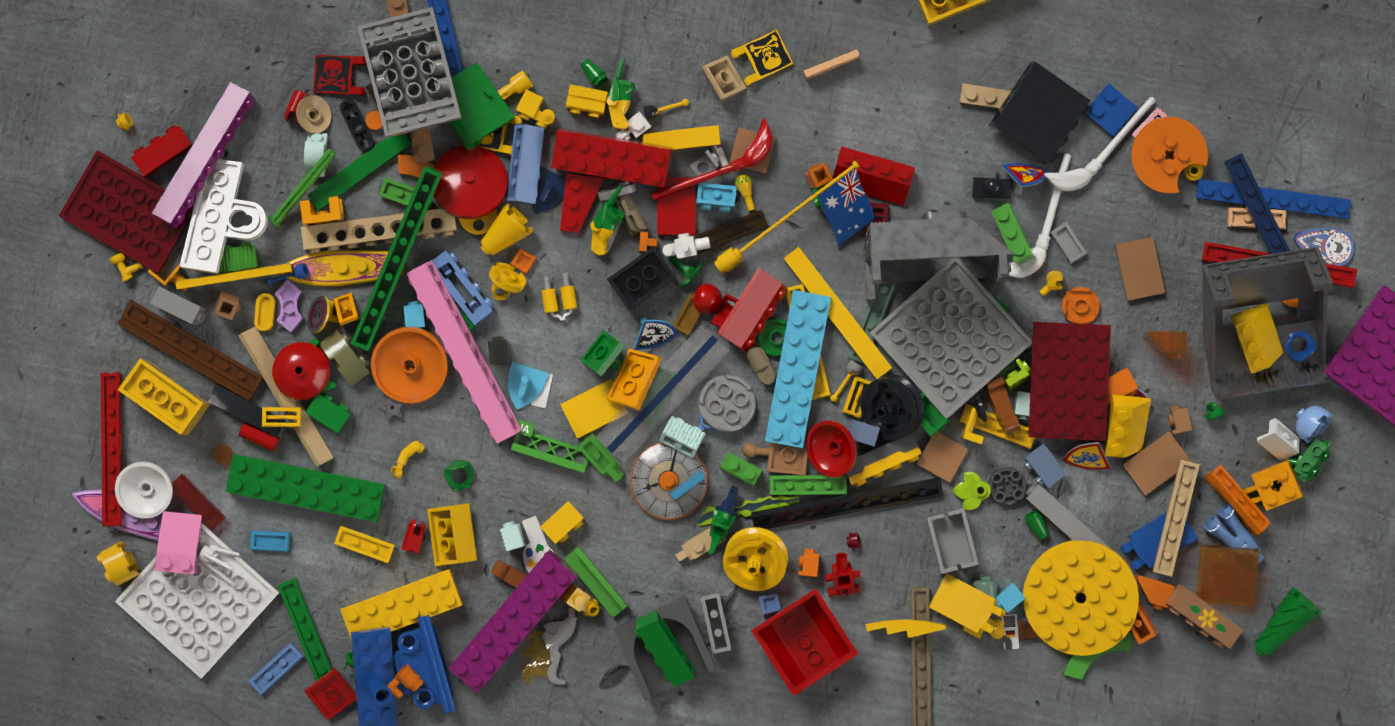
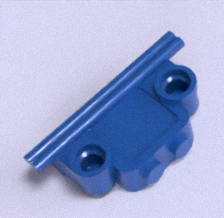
M429 615L418 617L420 627L407 630L399 636V649L394 654L393 667L398 673L402 667L409 664L420 675L423 683L415 692L407 689L402 683L398 685V688H402V691L407 695L414 694L413 701L419 708L426 709L431 705L442 703L444 714L455 712L454 693L435 625L431 623Z

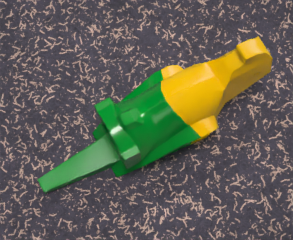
M623 57L607 98L612 125L614 129L625 130L630 126V123H627L625 114L630 106V95L636 91L634 83L620 80L625 62Z
M618 186L590 224L592 229L591 250L597 255H606L608 253L606 251L607 242L613 235L617 223H621L625 217L622 211L614 207V203L623 188L622 186Z

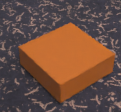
M519 248L510 265L528 274L536 257Z

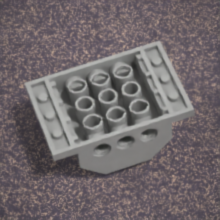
M433 7L357 26L386 138L462 119Z

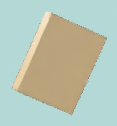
M728 56L702 67L703 74L721 103L746 89L745 84Z

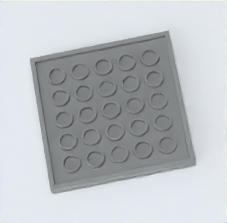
M953 258L870 332L946 419L1032 344V340L958 258Z

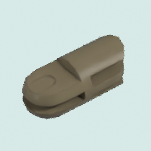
M626 194L619 196L616 199V207L625 214L622 220L630 236L633 237L648 227L633 199Z
M761 347L751 348L746 355L758 379L763 385H773L777 379V372Z

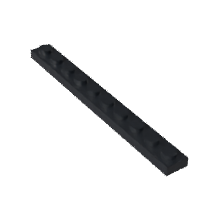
M940 477L755 511L751 512L753 527L769 529L943 496Z

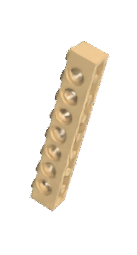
M443 209L427 210L422 222L423 227L418 231L416 237L423 236V239L434 238V234L441 233L442 236L454 235L453 232L458 231L456 217L448 214ZM404 214L301 227L303 249L309 251V254L320 253V249L328 248V251L340 250L339 247L347 246V249L358 248V244L366 243V246L378 245L377 242L379 241L391 244L396 235L394 226L401 223ZM437 218L441 219V227L434 229L432 221ZM376 227H384L385 232L382 236H376ZM363 228L366 234L363 238L359 239L356 237V231ZM340 231H345L347 235L343 241H338L337 234ZM325 233L327 241L321 244L318 242V236Z

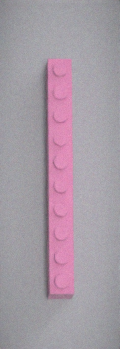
M433 261L426 262L406 273L410 285L414 287L419 302L423 304L428 319L435 326L437 336L443 341L446 353L451 356L455 370L460 373L464 387L469 390L472 402L478 407L481 419L487 424L490 436L496 443H499L520 432L522 428Z

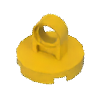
M501 262L496 263L495 266L493 265L489 271V277L493 282L491 292L494 299L504 300L511 292H521L526 285L525 276L521 272L520 274L515 272V267ZM499 288L505 290L504 292H502V293H500V294H499V293H495L496 290L499 289Z

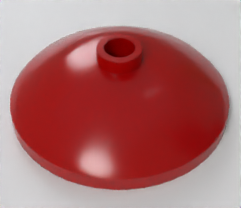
M306 342L289 344L277 354L273 362V380L277 388L290 398L297 400L313 398L324 390L329 381L330 364L328 358L320 348ZM298 367H302L303 372L301 374H297L296 369Z
M825 420L815 424L807 435L806 451L808 458L814 468L821 474L828 477H840L847 474L853 468L857 449L853 436L845 426L836 421Z

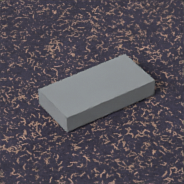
M1067 222L1050 232L1070 264L1087 254Z

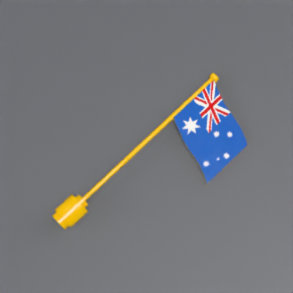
M855 160L851 167L739 250L737 247L735 249L730 247L719 255L714 262L718 270L722 274L725 272L729 273L743 262L742 257L744 256L742 253L818 195L823 212L834 231L837 247L874 220L871 204L859 181L856 169L860 165Z

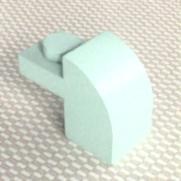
M308 132L304 149L305 176L326 152L327 133ZM325 170L322 172V174H321L319 177H324V175H325Z

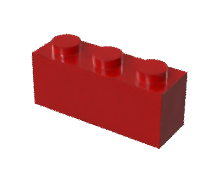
M174 125L165 131V135L153 138L150 141V145L145 148L140 147L133 152L134 155L131 159L145 178H148L190 150L193 143L182 127Z

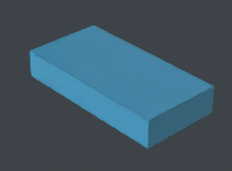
M698 470L668 494L672 499L677 500L704 480L705 475L702 471Z
M251 530L250 550L289 552L290 532Z

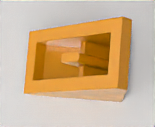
M352 292L334 298L341 326L344 327L361 320Z

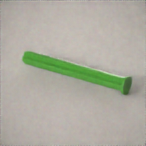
M328 149L277 212L273 216H269V220L275 226H282L281 222L335 158L336 153L333 150Z

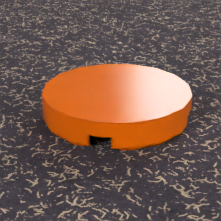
M1077 287L1065 294L1062 299L1061 308L1063 315L1069 322L1088 324L1099 314L1100 303L1099 298L1092 290L1085 287Z

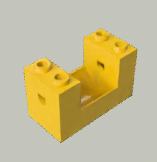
M140 358L118 391L180 435H189L210 406V403L175 382L151 361Z

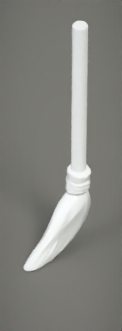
M1149 97L1096 159H1092L1085 168L1062 173H1045L1046 179L1060 191H1075L1086 186L1092 179V176L1102 168L1101 164L1153 106L1156 100L1153 97Z
M1065 153L1063 155L1059 173L1067 172L1071 159L1070 154ZM1054 187L1042 234L1038 235L1036 245L1032 248L1036 257L1021 265L1012 262L1011 272H1009L1010 277L1024 278L1041 268L1045 262L1046 250L1051 239L1049 234L1061 191Z

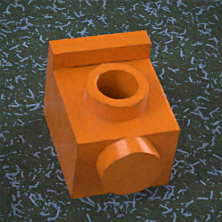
M825 162L809 167L808 172L804 174L810 188H818L833 180Z
M804 548L803 556H799L798 567H802V571H798L797 575L817 577L819 553H815L816 549Z

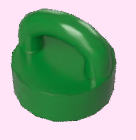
M1209 402L1206 405L1207 414H1205V417L1209 422L1223 416L1225 413L1223 408H1218L1214 402Z

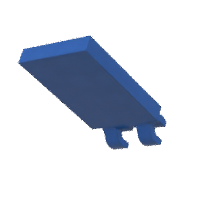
M1167 512L1129 534L1128 536L1131 540L1120 546L1123 554L1132 549L1137 553L1139 558L1129 563L1133 570H1137L1144 564H1146L1147 568L1154 566ZM1187 519L1179 550L1198 539Z

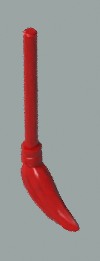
M766 118L762 119L758 132L745 150L743 157L731 161V164L653 192L651 193L652 199L656 200L734 171L736 173L763 162L769 154L773 143V137Z

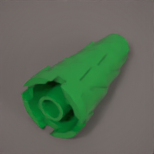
M1292 586L1269 619L1264 630L1255 640L1254 645L1256 647L1254 650L1262 657L1264 655H1271L1283 643L1291 639L1315 617L1319 616L1322 611L1318 607L1316 608L1312 601Z

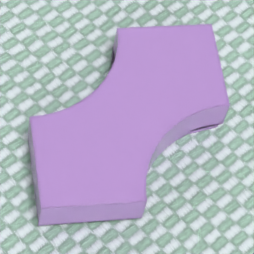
M287 279L275 292L281 304V312L277 321L290 333H293L304 320L298 310V299L302 291Z

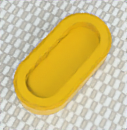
M268 293L260 294L256 299L254 324L258 330L263 332L271 330L275 320L276 301Z

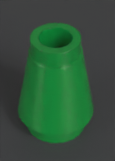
M586 59L580 65L591 85L599 87L607 80L606 72L590 59Z
M1033 510L1024 516L1025 524L1039 540L1049 535L1043 516L1038 510Z

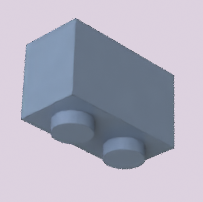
M1045 444L1039 445L1023 457L1026 460L1024 465L1030 472L1032 470L1037 475L1035 479L1042 487L1049 488L1067 475Z

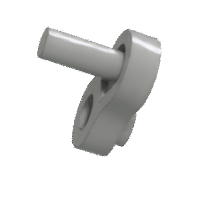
M622 180L617 186L598 191L599 200H606L607 202L618 186L623 187L619 196L636 191L635 183Z

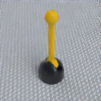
M683 99L682 102L661 108H656L653 105L644 106L645 118L647 121H650L658 116V112L682 105L688 106L689 100Z

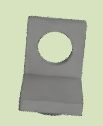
M707 150L705 155L690 165L694 173L699 176L705 174L698 171L697 166L699 163H707L709 166L707 172H710L720 167L718 164L720 160L714 152L710 153Z

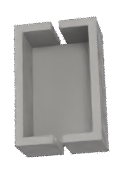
M964 508L948 511L946 516H944V513L925 517L940 574L958 570L956 565H959L961 569L979 565Z

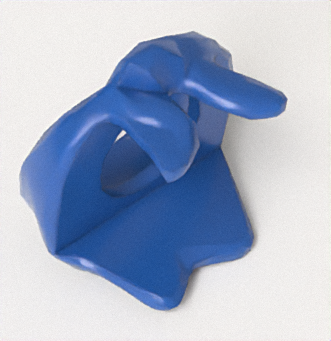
M1296 331L1288 335L1284 347L1290 358L1296 362H1302L1315 352L1317 344L1314 338L1306 331ZM1302 337L1307 341V347L1304 351L1297 352L1292 348V341L1295 338Z

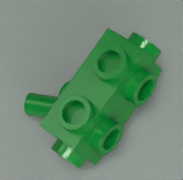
M1315 438L1304 455L1300 454L1298 459L1286 458V460L1289 459L1291 466H1295L1293 470L1297 473L1296 477L1306 483L1312 478L1314 479L1320 471L1319 467L1321 464L1327 462L1331 455L1330 447L1332 445L1324 439L1319 441Z

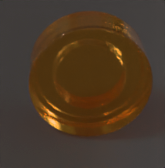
M220 445L215 448L213 457L217 463L228 464L232 460L233 451L229 446Z

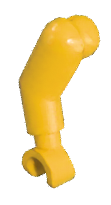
M413 441L401 450L397 466L391 468V474L395 478L401 479L402 469L406 465L408 458L416 452L422 453L424 444L419 443V441Z

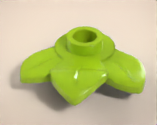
M965 472V482L957 484L953 488V493L957 497L964 499L963 508L965 510H973L980 506L982 500L990 496L991 487L987 482L981 481L978 474ZM979 487L984 488L983 494L978 492Z

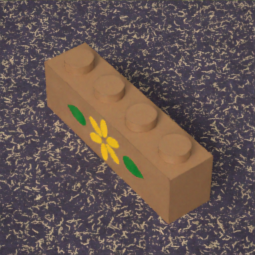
M1179 584L1166 601V604L1171 607L1169 610L1178 617L1180 614L1184 616V622L1192 627L1194 625L1199 627L1198 632L1207 638L1210 635L1214 638L1212 642L1220 648L1225 646L1230 649L1243 631L1194 593Z

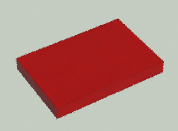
M668 177L667 185L665 187L657 186V191L694 177ZM695 185L657 199V235H679L684 233L695 235Z

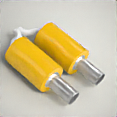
M568 273L561 274L563 287H560L563 310H569L563 317L553 313L559 311L555 288H551L549 276L543 277L544 290H541L544 313H551L553 317L559 318L560 321L565 320V317L571 314L572 309L578 308L574 285H570Z

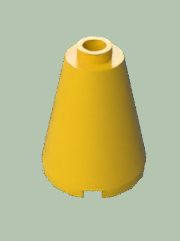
M509 203L503 207L481 240V249L487 255L499 253L534 231L532 226L528 228L526 225L528 222L526 217L514 206L509 208Z

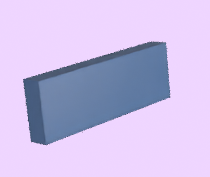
M290 642L248 682L260 695H263L299 662L304 655Z

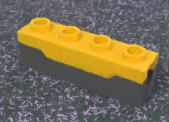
M912 433L856 457L853 468L846 475L850 485L855 484L857 487L866 483L865 479L873 476V479L884 475L883 471L890 468L893 471L902 467L900 463L904 461L911 463L918 460V455L922 453Z

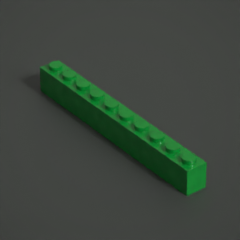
M428 165L423 167L352 339V345L369 351L440 181L442 171Z

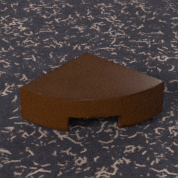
M1017 620L1019 640L1038 639V635L1028 622Z

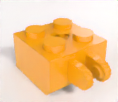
M1289 459L1252 473L1251 476L1255 485L1243 489L1246 494L1257 490L1260 496L1253 497L1251 500L1253 503L1262 501L1266 511L1301 498L1304 495ZM1278 480V483L1279 481L1282 483L1280 489L1273 487L1274 481Z

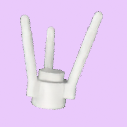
M205 545L198 559L202 560V564L208 566L231 586H235L234 582L212 564L215 562L233 571V567L217 559L218 553L216 552L239 556L240 554L218 548L214 545L210 547Z

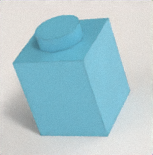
M419 301L408 302V305L404 306L405 326L427 328L423 304H420Z
M1010 583L995 597L998 600L995 605L1008 613L1022 602L1025 597L1014 583Z

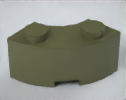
M336 330L320 342L319 345L336 365L346 381L353 386L370 373L366 367L368 362L362 355L358 357L349 345L351 340L346 334L341 335Z

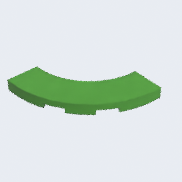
M1128 632L1118 644L1104 652L1087 656L1072 655L1063 675L1083 680L1086 670L1098 657L1113 651L1129 652L1134 636L1133 633Z

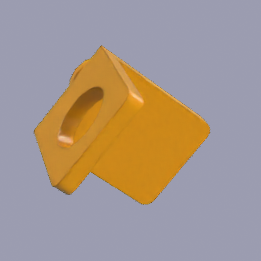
M180 264L166 280H163L151 269L148 270L164 286L168 282L176 285V281L186 279L179 273ZM182 288L181 290L185 292L188 288Z

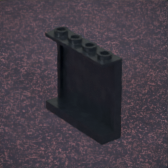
M1032 61L1028 64L988 126L1002 132L1042 160L1041 163L1049 164V162L1052 163L1058 155L1056 152L1059 147H1063L1067 142L1069 132L1077 127L1079 123L1077 120L1080 115H1084L1088 110L1090 99L1036 61Z

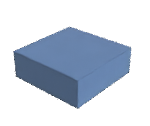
M777 592L758 596L763 615L781 611Z

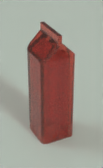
M185 473L172 482L173 493L194 514L202 515V523L212 531L226 518L219 508Z

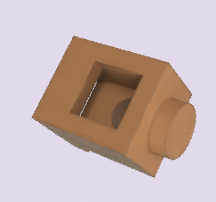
M1181 405L1170 407L1171 411H1169L1168 422L1170 427L1173 426V430H1170V433L1177 434L1192 430L1188 408H1182Z

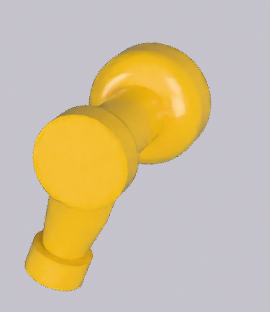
M119 253L109 258L111 264L117 265L123 277L121 279L125 282L133 278L132 273L144 267L137 262V264L126 268L123 262L125 255Z

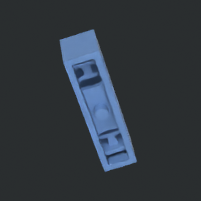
M445 250L432 260L449 293L475 326L494 312L491 309L494 306L487 297L484 299L480 295V292H482L481 288L476 282L472 284L468 279L470 274L464 267L460 269L456 264L459 260L453 252L448 253ZM451 264L459 280L470 294L482 304L479 307L475 300L469 304L474 310L473 314L466 306L468 304L453 283L448 278L445 279L439 271L440 269L443 270L446 276H449L453 273L448 267Z

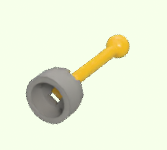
M852 359L847 365L848 375L836 393L830 397L832 402L838 400V395L850 377L861 373L864 367Z

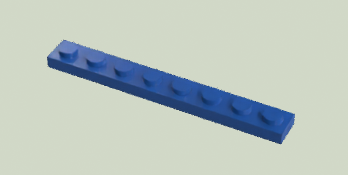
M1198 179L1196 199L1244 205L1235 184ZM1259 187L1269 209L1342 219L1349 218L1350 199Z

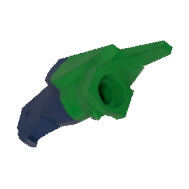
M731 486L727 498L722 502L721 506H716L709 535L712 537L709 555H713L720 540L724 541L736 519L737 512L734 510L735 500L738 495L737 487Z

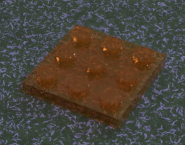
M1200 545L1196 596L1206 603L1254 607L1259 549Z

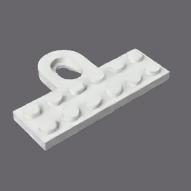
M223 159L217 160L214 165V171L211 175H208L203 189L197 193L180 262V267L183 269L218 274L227 238L250 241L260 237L267 228L268 217L260 205L236 199L244 164ZM245 212L247 215L252 216L253 221L248 226L244 225L240 228H235L231 224V219L235 213Z

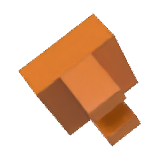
M640 232L639 252H646L647 247L655 246L657 248V239L648 238V232Z

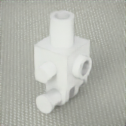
M689 233L679 234L678 239H674L675 243L667 244L663 247V254L665 256L677 255V258L697 255L698 250L711 248L709 237L695 239L694 235L690 236Z

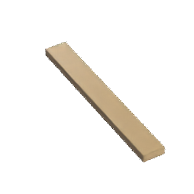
M256 326L238 335L280 407L302 408L301 427L293 428L316 467L333 459L334 457L309 415L305 413L306 410L300 400L284 395L277 388L272 375L275 358ZM284 412L285 415H297V412ZM288 419L290 423H297V419Z

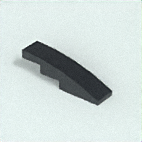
M215 385L207 402L275 437L278 436L282 428L262 427V407L219 385ZM266 411V415H275L270 411ZM266 419V423H285L286 421L285 419Z

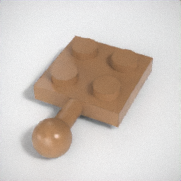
M805 437L803 448L770 442L769 448L757 447L751 442L746 443L742 448L744 456L752 458L755 455L768 456L767 471L806 474L807 437Z

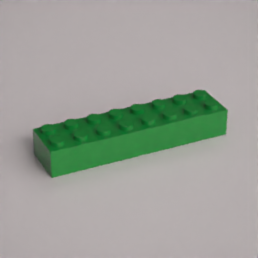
M233 454L225 492L379 522L386 484Z

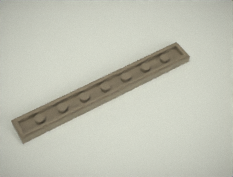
M910 587V619L930 621V587ZM930 633L911 637L912 726H931Z

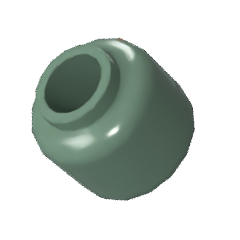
M980 576V580L973 582L974 588L993 598L997 597L998 583L995 580H991V576Z

